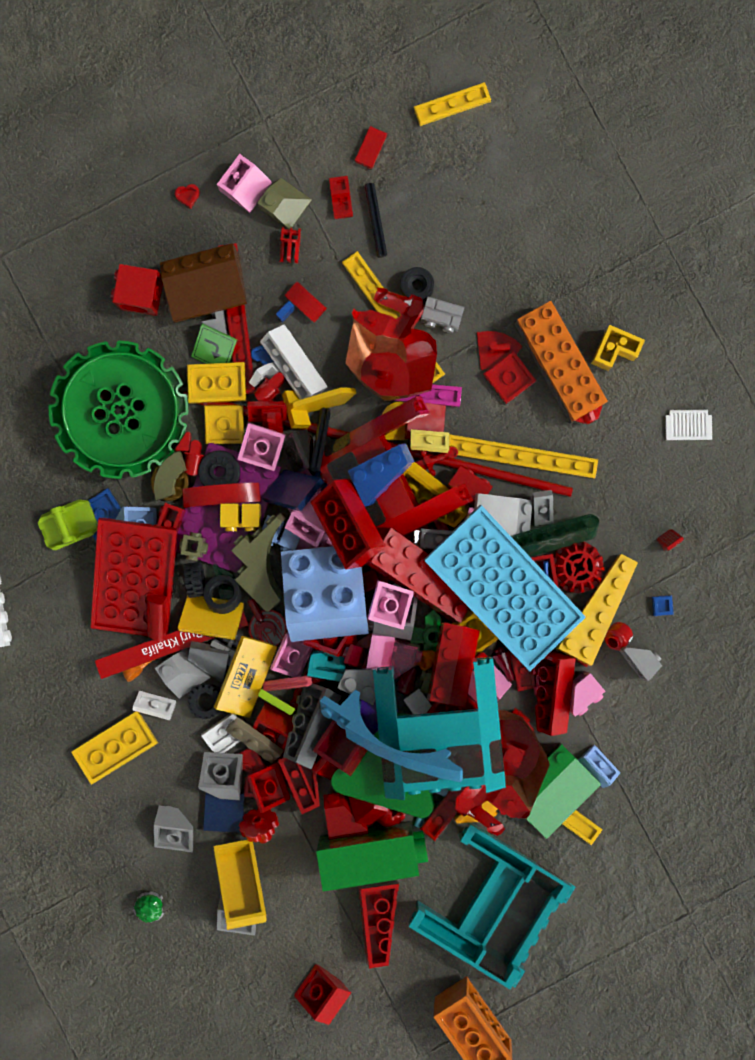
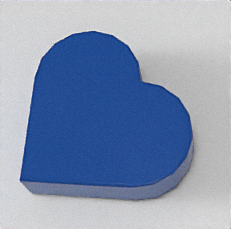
M263 345L255 347L251 351V357L255 362H261L263 365L274 362Z

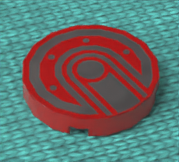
M265 610L261 611L264 622L273 623L277 630L274 637L272 629L265 628L261 632L263 640L257 635V627L260 623L253 616L249 624L251 638L274 645L282 642L287 633L285 618L279 612L270 610L268 613Z

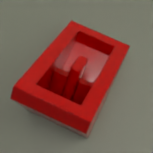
M349 796L355 823L371 825L388 812L389 808Z

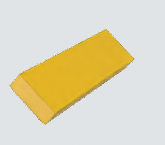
M484 82L414 106V112L419 126L489 103L491 98Z

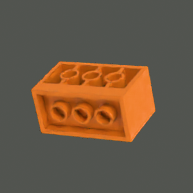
M467 976L435 996L433 1017L463 1060H512L511 1038Z

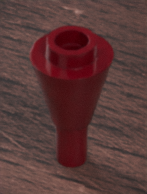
M505 646L495 648L494 653H492L493 658L504 671L508 682L515 680L511 669L509 649L505 648Z

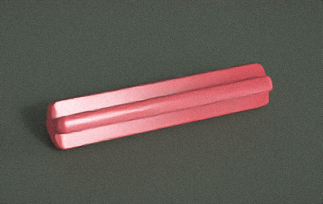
M310 676L268 680L264 681L262 686L266 692L308 687L312 685V678Z

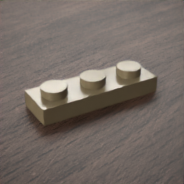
M238 717L228 724L225 730L232 737L244 743L249 749L255 751L270 763L278 759L284 751Z

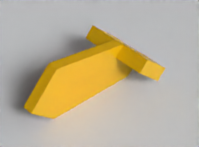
M338 388L301 400L294 391H285L282 397L284 403H286L291 428H308L311 426L308 413L318 411L321 408L343 405L356 394L355 388Z

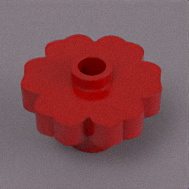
M258 808L257 811L250 810L243 816L244 821L239 824L242 836L246 837L249 842L267 843L275 833L274 828L279 826V819L276 812H272L271 809L260 813Z

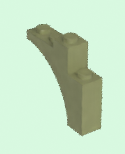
M281 513L277 517L272 515L265 522L267 526L263 530L259 528L252 536L249 533L245 537L241 535L233 543L235 547L231 550L244 563L237 571L239 575L235 581L267 613L284 596V593L280 590L274 579L270 565V549L273 537L281 523L286 519Z

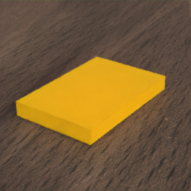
M244 362L187 365L189 404L246 401Z
M187 595L178 630L235 640L244 603L240 602L238 607L230 613L219 614L209 609L203 596L189 598ZM212 598L216 604H225L229 601Z

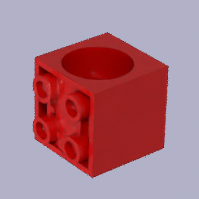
M119 264V269L115 270L114 275L116 286L111 292L113 303L123 311L158 316L163 287L161 274L158 270Z

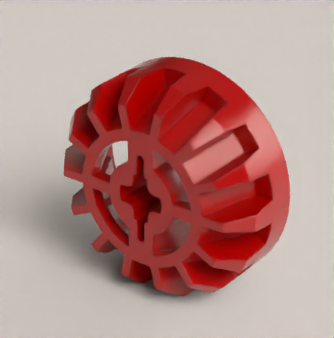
M574 541L561 546L555 552L553 557L558 586L565 591L584 593L594 589L601 581L604 572L603 557L595 547L586 542ZM580 554L578 559L569 560L572 555ZM588 558L592 562V572L588 571V564L586 562ZM567 562L569 563V565H568V570H569V572H570L569 575L567 574V571H566V563H567ZM581 563L580 567L582 570L575 571L576 567H574V564ZM585 573L590 575L588 578L584 580H576L578 576L584 575Z

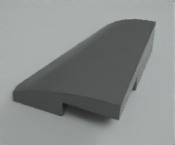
M191 641L188 661L219 682H223L229 651L210 648L211 644Z

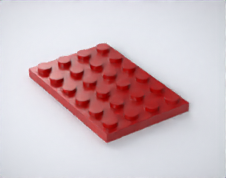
M101 517L98 519L91 615L92 629L148 636L147 595L167 596V634L169 633L178 528Z

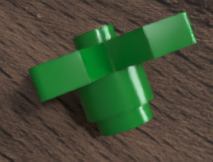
M431 610L424 616L425 629L414 627L410 642L424 643L423 651L430 650L436 652L441 617L435 610ZM431 632L434 633V638L432 640L428 638Z

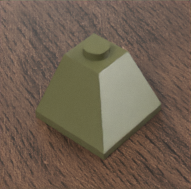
M280 178L268 187L257 203L261 211L286 229H290L298 221L312 199Z

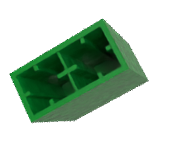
M411 821L401 822L391 827L368 828V834L329 840L328 834L321 835L316 850L323 892L419 876L418 864L428 862L423 830L413 832Z

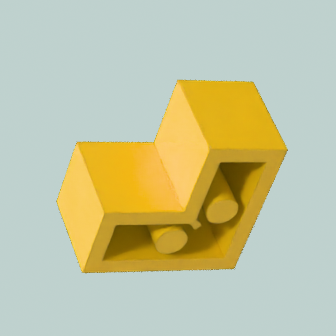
M609 325L605 329L591 364L609 371L613 367L617 355L634 361L638 358L645 340Z

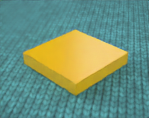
M205 405L206 444H242L244 439L243 405Z

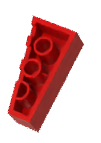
M552 650L533 668V675H536L534 695H536L538 704L535 705L537 731L550 736L567 733L576 658Z

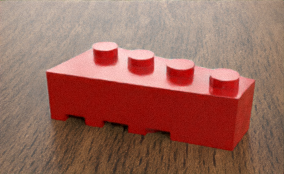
M397 880L358 886L366 963L369 969L389 966L397 892L399 890Z

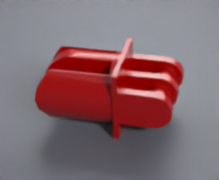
M282 227L279 262H284L285 246H287V263H291L292 250L295 247L294 263L298 264L301 228L293 230V228L285 229V227ZM284 235H289V239H285ZM293 235L298 236V239H292Z
M278 372L270 380L265 377V381L255 391L256 399L269 402L278 393L281 394L279 388L285 382L283 374Z
M193 440L190 445V452L184 453V463L187 469L185 472L190 476L198 475V467L204 455H201L202 444L198 440Z

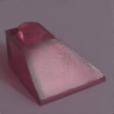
M403 639L395 642L390 666H394V679L416 666L417 662L420 663L422 658L420 645Z

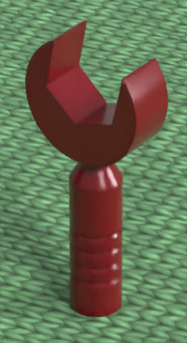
M254 599L247 601L256 620L260 623L257 627L258 637L263 640L261 632L265 628L272 629L275 637L277 632L275 625L268 621L264 622V617Z

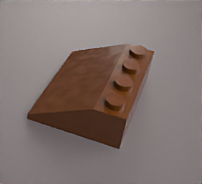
M233 243L160 262L161 277L174 323L247 304L240 256Z

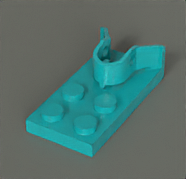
M314 651L310 657L307 676L340 681L345 672V658L323 651ZM328 656H332L333 660H329Z

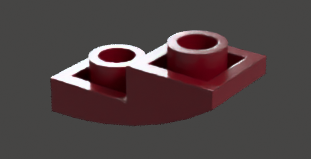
M351 644L350 647L346 646L342 655L345 658L344 663L362 667L369 649L355 644Z

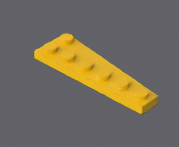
M623 554L617 556L605 574L604 579L599 583L596 591L582 610L586 618L559 643L556 648L557 650L576 658L588 666L593 665L638 562Z

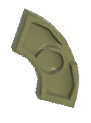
M179 451L169 456L157 471L154 481L156 501L175 495L176 479L187 470L182 454Z

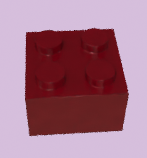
M334 720L313 749L315 753L349 776L353 774L368 751L346 737V730L341 728Z

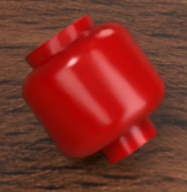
M615 622L609 627L604 640L609 648L620 650L631 642L633 633L625 623Z

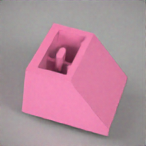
M239 154L217 183V186L221 193L250 213L268 187H270L272 181L256 165Z
M315 494L301 512L297 510L292 511L285 529L318 548L327 541L328 535L310 503L317 496Z
M583 671L573 680L569 713L575 717L587 712V707L592 702L594 704L599 702L604 697L602 694L606 692L592 674L587 671Z

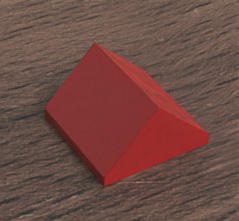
M278 762L248 774L247 777L260 813H264L291 799Z

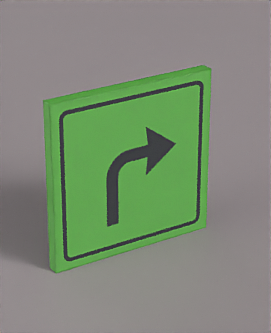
M202 324L191 357L206 364L230 363L237 339Z

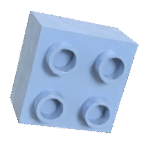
M333 546L281 552L286 626L291 642L369 634L362 567L345 570Z

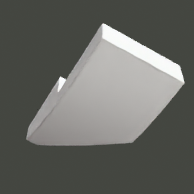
M274 362L263 365L255 371L249 383L256 387L265 377L270 380L280 370Z

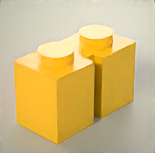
M221 504L220 527L225 528L227 532H237V528H245V532H256V528H261V505L242 504V523H240V505Z

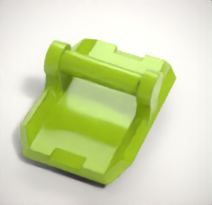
M80 499L62 507L59 506L51 509L50 512L42 514L38 522L46 547L52 550H58L94 535L98 527L90 502Z

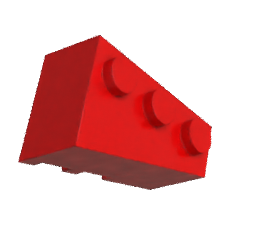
M283 756L278 758L277 762L299 812L304 814L319 807L316 773L312 769L288 760Z

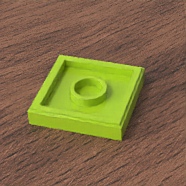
M263 689L260 690L258 695L263 700L289 715H292L295 711V708Z

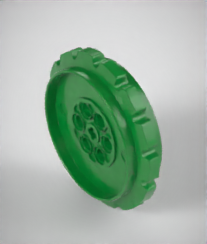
M119 340L116 342V346L112 348L105 341L87 347V356L77 353L63 366L66 375H57L50 391V396L56 399V403L48 406L49 421L51 426L59 428V432L54 435L58 445L64 453L74 452L73 462L88 472H92L94 468H99L100 476L121 479L124 472H128L130 477L149 473L151 471V463L154 462L160 466L174 453L171 445L174 442L179 443L187 427V424L181 421V417L188 415V400L186 394H180L178 391L179 387L183 385L179 375L173 367L164 368L165 358L150 348L140 352L138 349L139 345L134 342ZM121 386L129 388L130 392L127 397L120 395L119 389ZM107 390L110 393L111 397L108 401L101 400V391ZM135 400H140L143 403L142 410L136 411L133 408ZM116 405L118 407L122 405L124 408L122 411L124 413H118L116 415L114 412L116 409L114 407ZM97 409H102L105 412L104 419L98 420L95 418L94 413ZM132 418L138 422V426L134 430L128 427V421ZM111 423H116L119 426L118 433L111 434L108 427Z

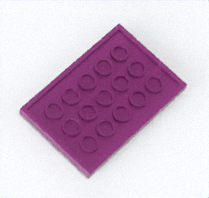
M209 443L204 455L206 456L210 452L221 450L232 454L238 459L239 452ZM237 460L240 465V477L237 483L259 482L261 498L278 478L282 467L276 466L275 471ZM217 466L214 469L215 476L221 477L224 475L225 470L222 466ZM198 475L193 487L203 486ZM262 498L261 502L233 503L240 505V523H242V504H260L262 525L269 503L265 502ZM221 505L186 508L177 534L176 552L181 553L179 544L184 535L190 536V532L202 534L201 538H205L206 543H208L207 554H203V558L198 557V560L237 573L244 563L231 551L235 547L233 543L241 535L245 537L249 533L252 536L255 532H245V528H237V532L225 531V528L220 527ZM194 543L192 549L194 551L197 550L198 544Z

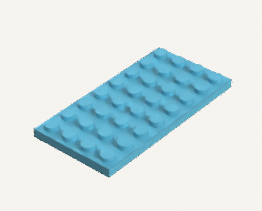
M479 505L423 559L529 671L586 618L482 505Z

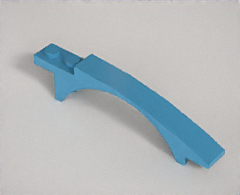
M354 690L341 705H338L326 696L320 700L321 713L326 718L333 719L341 728L345 729L346 737L373 754L424 774L456 782L463 780V769L448 759L451 752L447 749L431 753H408L393 749L375 738L362 720L359 691Z

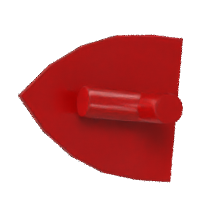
M497 331L477 332L481 370L490 369L512 351L517 354L523 347L514 338Z

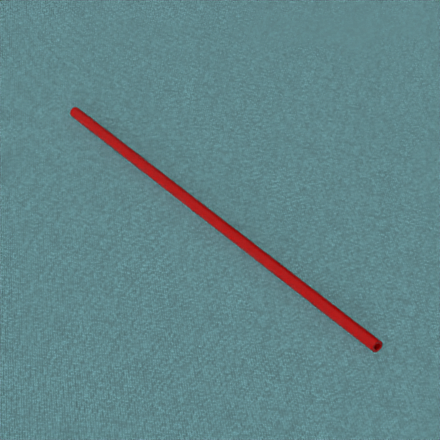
M184 391V394L187 395L188 400V392ZM230 402L195 403L203 406L238 405ZM243 406L244 416L248 417V408ZM288 417L287 421H282L283 426L291 427ZM311 423V426L308 428L295 429L316 434L318 424ZM328 427L327 437L341 439L350 434V432ZM388 442L391 449L399 445ZM408 447L413 458L424 459L419 454L420 450H411ZM427 452L426 455L429 456V457H432V456H435V455H437V454L431 453V452ZM449 457L436 463L459 469L460 466L466 467L476 474L544 491L552 490V493L571 497L573 491L571 487Z

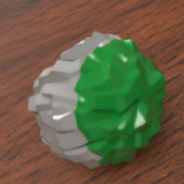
M150 891L142 893L137 897L133 911L139 920L145 923H152L162 918L164 915L162 911V895Z

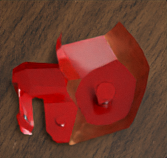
M377 288L373 300L400 312L401 316L395 319L392 316L373 310L356 311L354 308L352 311L353 325L346 357L347 366L367 389L384 401L408 398L431 391L437 359L436 340L429 333L414 329L423 314L422 298L413 294L410 297L389 292L387 288Z
M498 710L500 728L507 719H510V721L501 731L502 749L522 724L525 725L502 754L506 788L486 793L485 785H481L482 788L469 789V786H467L456 798L455 808L462 816L468 815L487 827L489 833L496 836L502 834L505 828L501 822L482 808V804L488 801L510 818L527 819L550 765L547 755L535 733L523 717L504 710ZM508 726L514 727L513 733L510 734L507 732L506 729ZM497 740L493 741L491 745L489 744L491 769L500 768L499 759L493 764L494 759L499 754L498 749L494 745ZM469 747L467 754L471 756V759L463 757L458 752L453 756L456 764L463 769L464 773L468 775L484 773L482 747L478 752L475 750L471 751V747Z

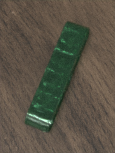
M587 514L514 535L512 538L531 557L595 538L599 526V518L593 514Z

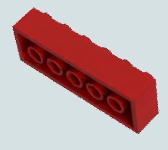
M381 527L379 534L386 547L366 564L401 588L414 591V597L449 621L461 623L469 607L423 560L428 553L392 528Z

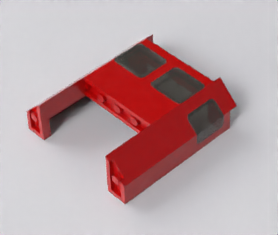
M416 396L325 445L320 469L322 480L329 485L333 480L350 479L355 487L348 470L390 450L391 447L385 437L386 434L416 418L430 414L422 396ZM402 474L372 505L365 508L378 532L381 527L392 528L402 536H405L472 502L473 499L464 483L419 505L404 474Z

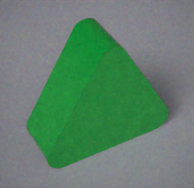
M401 713V714H397V716H403V715H409V714ZM378 730L373 736L380 741ZM422 749L403 751L408 753H423ZM370 751L366 752L351 776L340 769L332 776V786L340 794L415 817L425 818L429 816L435 806L433 793H429V790H422L420 794L415 795L405 792V800L385 798L382 757ZM386 759L388 778H395L394 762ZM401 766L402 777L405 780L429 778L428 774Z

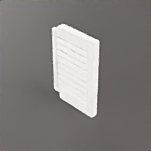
M669 410V415L665 416L666 440H712V415H708V410Z

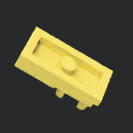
M411 429L410 448L411 450L448 453L449 433Z

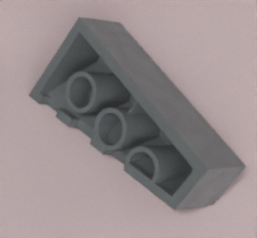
M313 683L311 686L302 687L301 696H297L296 703L298 704L296 715L292 717L293 730L288 734L283 756L312 769L318 755L313 749L332 721L331 718L328 719L321 713L320 700L326 696L339 704L342 695Z

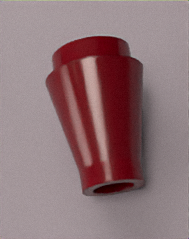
M408 666L407 670L395 684V690L406 696L413 693L418 670Z

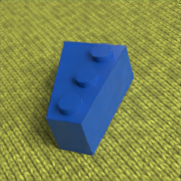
M400 444L348 470L364 506L372 505L412 465L414 459L407 445Z

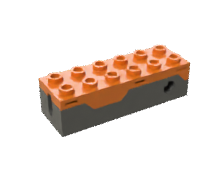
M552 301L518 318L515 327L569 424L575 421L588 425L599 419L602 406L608 400Z

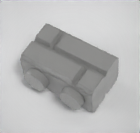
M427 297L421 322H424V325L430 328H435V326L442 327V330L447 333L458 332L464 307Z

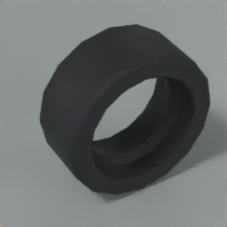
M226 575L211 578L205 584L203 590V597L209 609L219 614H226L235 610L242 598L237 582L232 577ZM221 585L230 586L234 592L230 601L225 604L213 602L211 594L215 588Z

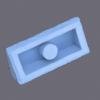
M592 745L578 759L600 782L602 788L610 786L620 774L617 768L595 745Z

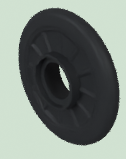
M221 450L213 451L201 460L198 467V476L203 486L235 484L240 477V465L232 454ZM217 466H222L225 470L224 475L221 477H217L214 474V469Z

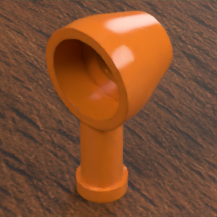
M411 644L406 647V653L416 658L422 670H428L433 666L435 651H418Z
M152 661L122 671L125 679L128 682L134 680L141 674L143 668Z

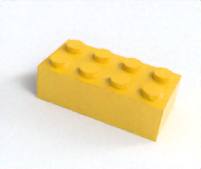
M243 840L214 846L227 930L266 922V911L253 841Z

